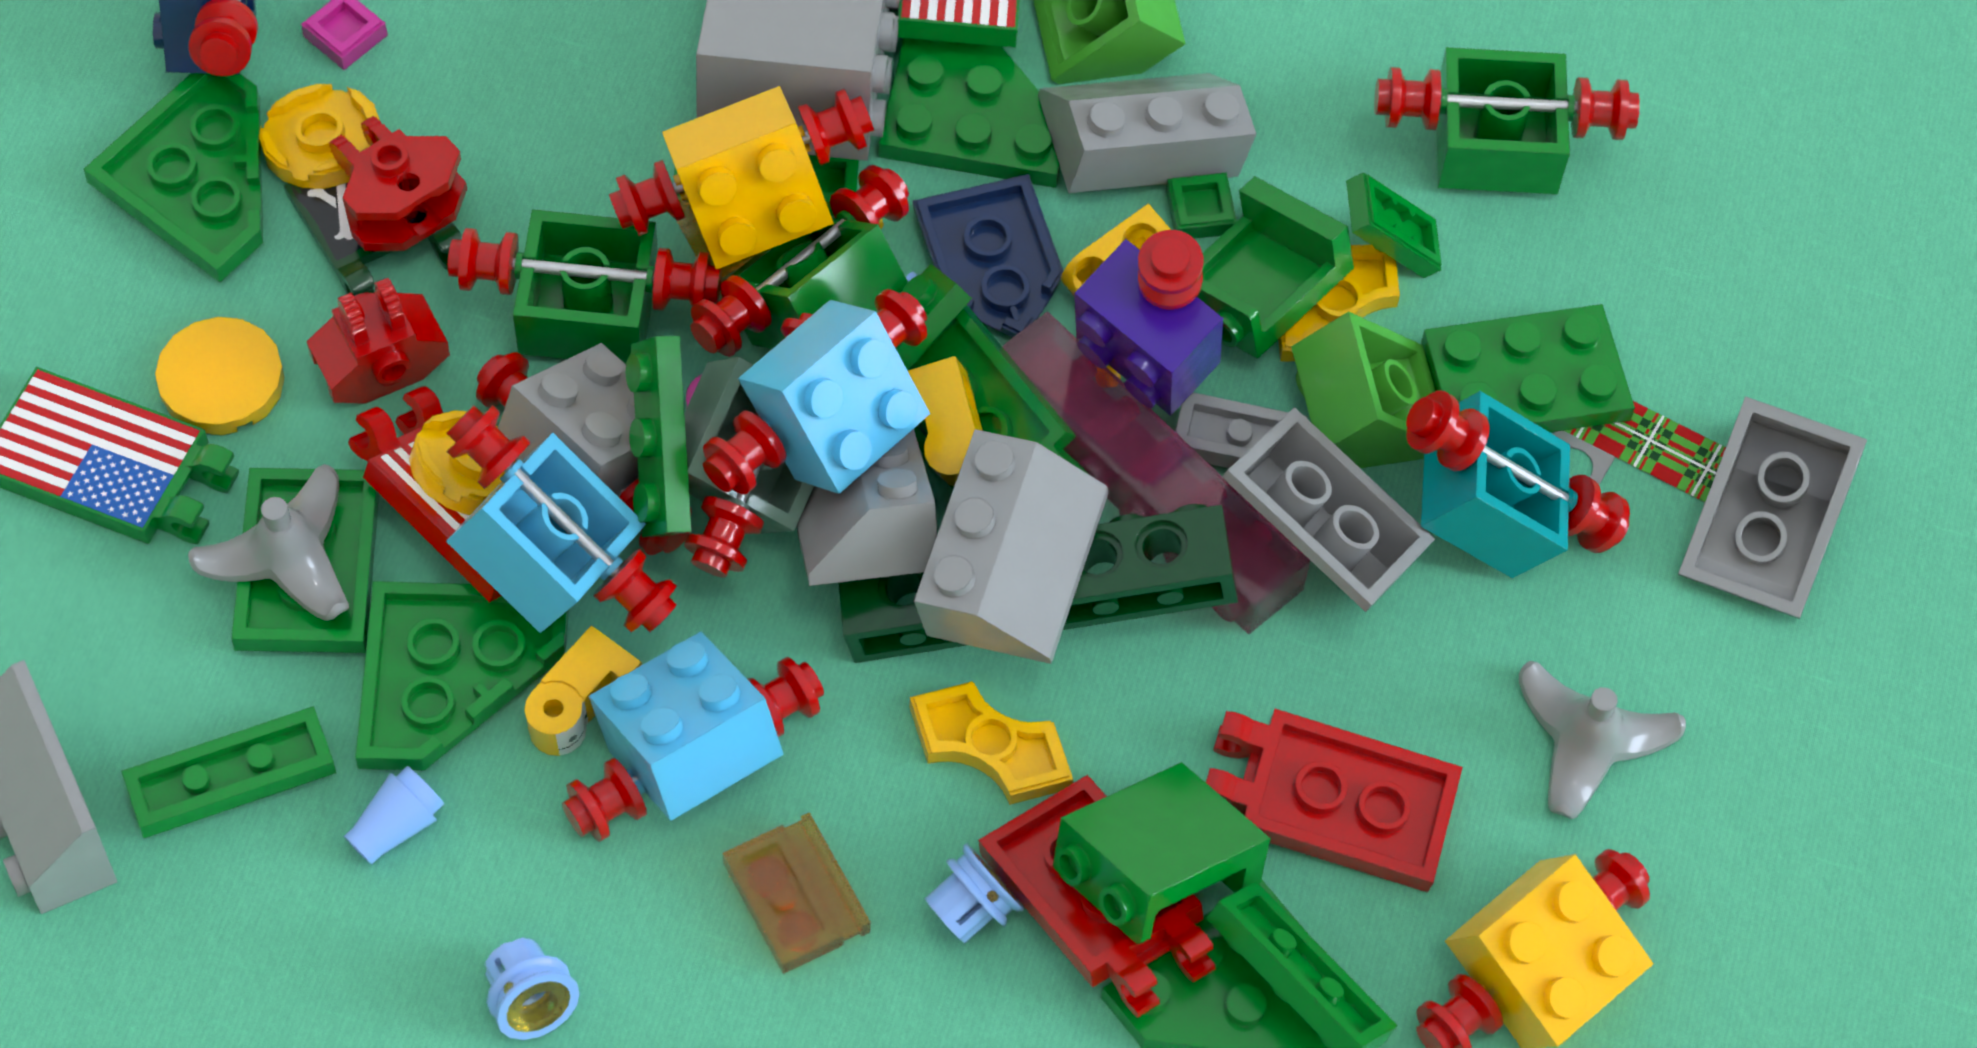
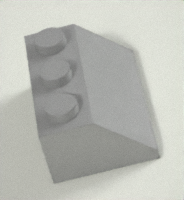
M1210 73L1040 88L1038 94L1068 193L1167 184V179L1226 172L1228 177H1238L1257 135L1240 85Z
M1295 407L1222 476L1365 612L1375 604L1435 540L1426 529L1421 527L1409 513Z
M914 429L840 494L816 486L813 487L796 526L809 586L925 571L937 537L935 500Z
M975 429L914 599L926 635L1052 664L1109 494L1108 486L1037 442Z
M25 660L12 664L0 677V839L8 836L15 855L3 859V862L18 897L31 892L40 913L43 914L118 881Z

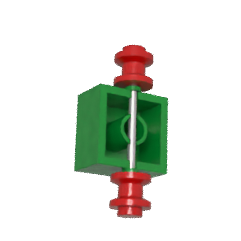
M1446 47L1441 70L1429 69L1423 81L1405 80L1400 67H1390L1387 79L1377 78L1374 112L1375 115H1385L1386 128H1397L1403 116L1420 117L1425 130H1436L1437 128L1438 188L1558 195L1570 155L1569 121H1571L1573 138H1584L1590 127H1607L1612 140H1624L1627 129H1636L1638 125L1640 97L1639 93L1630 92L1628 80L1617 79L1610 91L1593 90L1589 79L1586 77H1577L1573 95H1568L1566 54Z
M876 165L867 166L858 176L860 189L854 192L848 188H840L831 195L830 207L835 217L832 218L834 224L758 253L721 283L722 299L715 304L709 300L701 299L692 306L691 317L693 322L690 328L696 341L712 354L719 352L724 356L730 357L741 349L742 340L740 333L745 331L752 345L773 349L786 338L780 329L787 318L799 319L802 313L814 314L829 300L876 311L875 298L883 290L891 289L901 293L908 281L880 229L879 221L884 217L887 220L897 222L908 214L909 204L907 198L909 192L903 179L891 169H882Z
M532 209L524 252H519L517 233L506 232L501 242L497 244L481 242L477 229L465 228L462 240L452 239L448 254L449 277H458L459 289L462 291H471L479 279L496 281L500 294L512 295L516 279H519L513 321L517 351L521 355L569 359L602 343L626 364L631 354V344L646 340L652 301L653 310L664 311L671 299L690 301L692 307L701 299H706L716 304L719 302L722 268L716 270V267L711 265L710 253L700 252L694 263L675 262L670 248L660 247L658 250L656 222L649 221L648 233L639 236L634 225L622 229L618 218Z

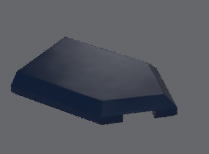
M1029 174L913 200L912 207L932 265L958 284L972 298L967 305L982 323L1023 342L1060 285L1063 272Z

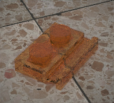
M810 812L802 815L800 821L784 828L781 825L723 852V864L783 974L843 946L844 941L858 934L862 937L870 933L871 922Z

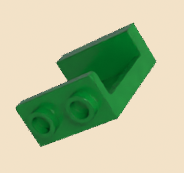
M1254 176L1239 190L1243 216L1203 252V282L1197 297L1223 318L1222 344L1228 347L1236 346L1258 359L1354 269L1347 225Z
M1181 762L1061 817L1053 867L1068 885L1073 886L1102 912L1111 924L1117 926L1136 944H1141L1151 938L1155 916L1161 909L1218 881H1222L1234 893L1256 881L1261 884L1271 838Z

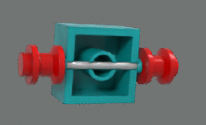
M1439 390L1420 398L1411 407L1406 419V437L1408 444L1413 449L1424 454L1421 527L1510 578H1514L1568 551V536L1577 534L1579 544L1592 553L1607 551L1625 537L1629 528L1630 508L1627 500L1615 492L1601 494L1599 484L1586 475L1580 474L1569 478L1570 444L1482 391L1458 403L1454 396Z

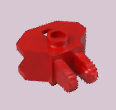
M373 115L361 123L363 135L370 145L366 149L359 152L342 134L329 142L334 158L341 166V169H344L345 173L350 177L342 199L351 236L365 251H405L456 220L467 192L466 181L457 173L461 161L460 151L446 136H406L400 129L392 133ZM419 211L426 214V218L422 222H408L415 218Z
M385 278L374 283V293H361L355 296L352 293H348L337 298L338 307L331 310L333 317L306 341L309 355L313 363L319 365L334 403L366 404L424 380L450 355L448 341L423 294L397 293L391 280Z

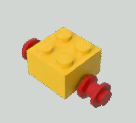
M778 86L663 131V137L678 173L673 176L675 182L672 183L663 159L654 163L653 177L636 184L625 174L616 177L620 190L610 193L609 197L622 229L634 225L638 235L642 236L648 233L650 218L667 212L676 221L685 219L684 211L677 194H680L682 201L689 200L717 270L834 224L807 152L811 151L809 146L811 142L819 164L823 165L830 160V148L844 142H850L858 151L866 148L867 144L864 135L873 132L874 127L862 97L858 96L849 99L846 90L841 89L835 92L834 106L820 112H815L807 103L798 106L806 129L804 131L802 125L797 126L782 89Z
M1606 849L1595 858L1594 863L1597 874L1592 878L1576 854L1537 862L1445 940L1469 976L1457 974L1448 982V991L1451 998L1442 1006L1428 1000L1417 1008L1416 1014L1419 1025L1416 1027V1032L1426 1048H1472L1469 1036L1479 1029L1486 1034H1494L1504 1023L1521 1048L1560 1046L1654 964L1617 912L1623 905L1639 909L1649 901L1650 890L1647 884L1650 882V878L1643 864L1630 853L1622 852L1620 854L1617 851Z

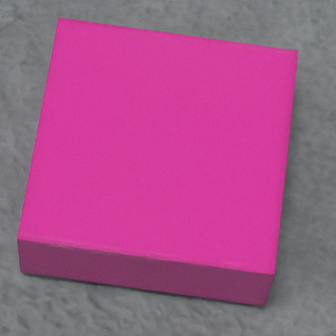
M331 0L301 24L303 37L343 70L388 36L386 23L358 0Z

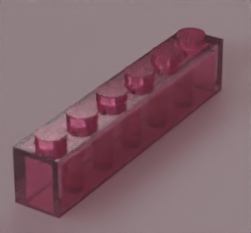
M1047 311L1002 347L1076 435L1063 450L1079 463L1090 476L1108 486L1109 494L1107 499L1119 509L1120 515L1138 514L1146 517L1171 513L1175 509L1187 504H1204L1206 506L1222 504L1229 536L1238 603L1213 606L1212 608L1221 618L1228 622L1235 621L1250 635L1304 590L1310 559L1223 479L1209 463L1152 409L1136 400L1127 390L1125 384L1107 367L1101 369L1089 361L1077 346L1079 340ZM1166 552L1163 553L1165 561L1169 563L1178 554Z

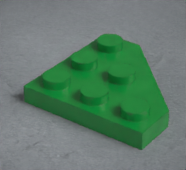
M911 38L903 39L885 116L883 137H880L879 158L1000 179H1009L1029 174L1032 184L1052 188L1057 186L1060 164L1038 97L1039 91L1003 47Z
M209 73L189 74L83 169L87 183L218 282H222L263 244L261 143L259 140L261 128L260 97L257 85L242 74L230 76H216Z
M373 581L355 756L358 769L403 770L408 766L415 771H425L562 658L566 653L569 610L539 633L505 598L501 596L489 602L471 584Z
M1261 879L1260 885L1301 926V924L1295 919V917L1289 912V910L1283 905V903L1277 898V896ZM1210 912L1204 915V919L1195 925L1208 936L1213 944V950L1206 953V955L1214 962L1215 970L1193 983L1181 971L1171 951L1166 952L1147 964L1157 979L1158 984L1150 989L1160 999V1004L1139 1017H1136L1128 1009L1112 981L1102 988L1101 999L1142 1048H1328L1321 1041L1318 1033L1288 1003L1281 1000L1274 993L1271 985L1242 955L1229 947L1221 933L1206 919Z

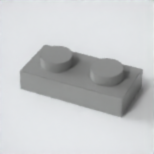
M1193 392L1181 405L1171 456L1230 468L1289 412Z

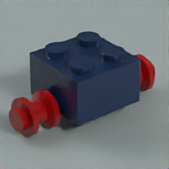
M159 0L160 12H155L153 18V42L156 49H164L166 72L209 73L216 76H230L240 74V71L247 66L252 53V45L258 33L255 0Z

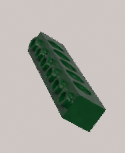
M1187 504L1175 509L1171 513L1146 517L1138 514H1124L1113 518L1109 523L1098 524L1063 630L1238 603L1229 536L1222 504L1214 506ZM1172 552L1178 554L1169 563L1156 564L1151 562L1157 555ZM1098 563L1114 564L1105 573H1088V570ZM924 572L838 582L843 636L855 663L967 646L927 636L915 603L913 602L908 605L896 604L904 595L917 593Z

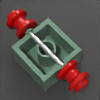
M802 313L799 319H785L780 329L781 333L787 337L813 314ZM741 357L707 362L684 413L689 494L703 501L701 509L710 518L703 534H689L684 547L694 554L691 563L695 567L722 578L727 577L729 570L736 572L744 571L748 561L739 551L745 534L794 531L814 487L813 485L795 480L785 462L778 468H770L764 464L753 471L756 478V486L746 495L739 494L734 490L730 492L722 491L705 473L703 462L706 458L703 453V445L712 437H719L729 441L736 434L733 420L742 411H750L759 416L738 380L742 374L753 366V364Z

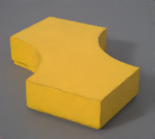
M1351 245L1354 269L1278 339L1280 362H1295L1291 346L1347 312L1363 318L1381 309L1396 308L1400 298L1396 260L1376 250L1372 245Z
M972 681L910 697L909 708L928 764L956 762L980 770L997 783L1005 794L1009 805L1057 793L1073 783V777L1054 722H1024L1007 717L996 711L983 699L975 683Z

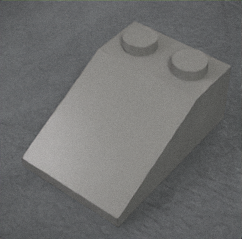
M1745 396L1678 575L1800 619L1867 439Z

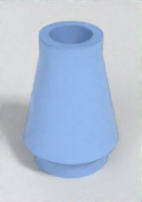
M406 766L397 776H394L392 773L388 775L354 827L344 835V838L372 865L380 856L437 821L434 814L444 805V802L418 774Z

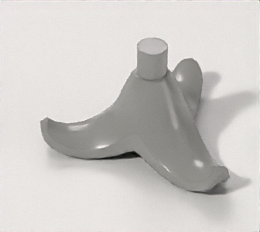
M326 464L317 467L297 496L288 504L279 497H271L265 500L261 507L262 518L251 529L222 543L192 548L188 552L189 563L192 569L201 576L221 581L244 582L272 579L292 599L315 617L324 621L336 618L340 613L349 608L347 598L323 545L338 501L339 477L336 471Z
M1528 661L1520 670L1519 685L1523 696L1539 723L1554 739L1548 789V808L1555 814L1563 815L1568 819L1576 818L1583 811L1614 762L1650 755L1677 742L1684 734L1686 721L1684 716L1678 713L1645 714L1616 707L1618 702L1617 695L1611 689L1606 687L1598 688L1592 693L1591 697L1585 696L1564 686L1546 671L1540 663L1535 661Z

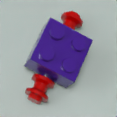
M1163 230L1153 234L1143 243L1140 250L1125 239L1074 293L1076 338L1079 340L1077 346L1082 354L1101 369H1105L1108 365L1126 379L1124 382L1125 387L1136 400L1148 408H1153L1157 404L1170 416L1220 364L1223 318L1197 297L1203 282L1204 258L1201 247L1193 237L1178 230Z

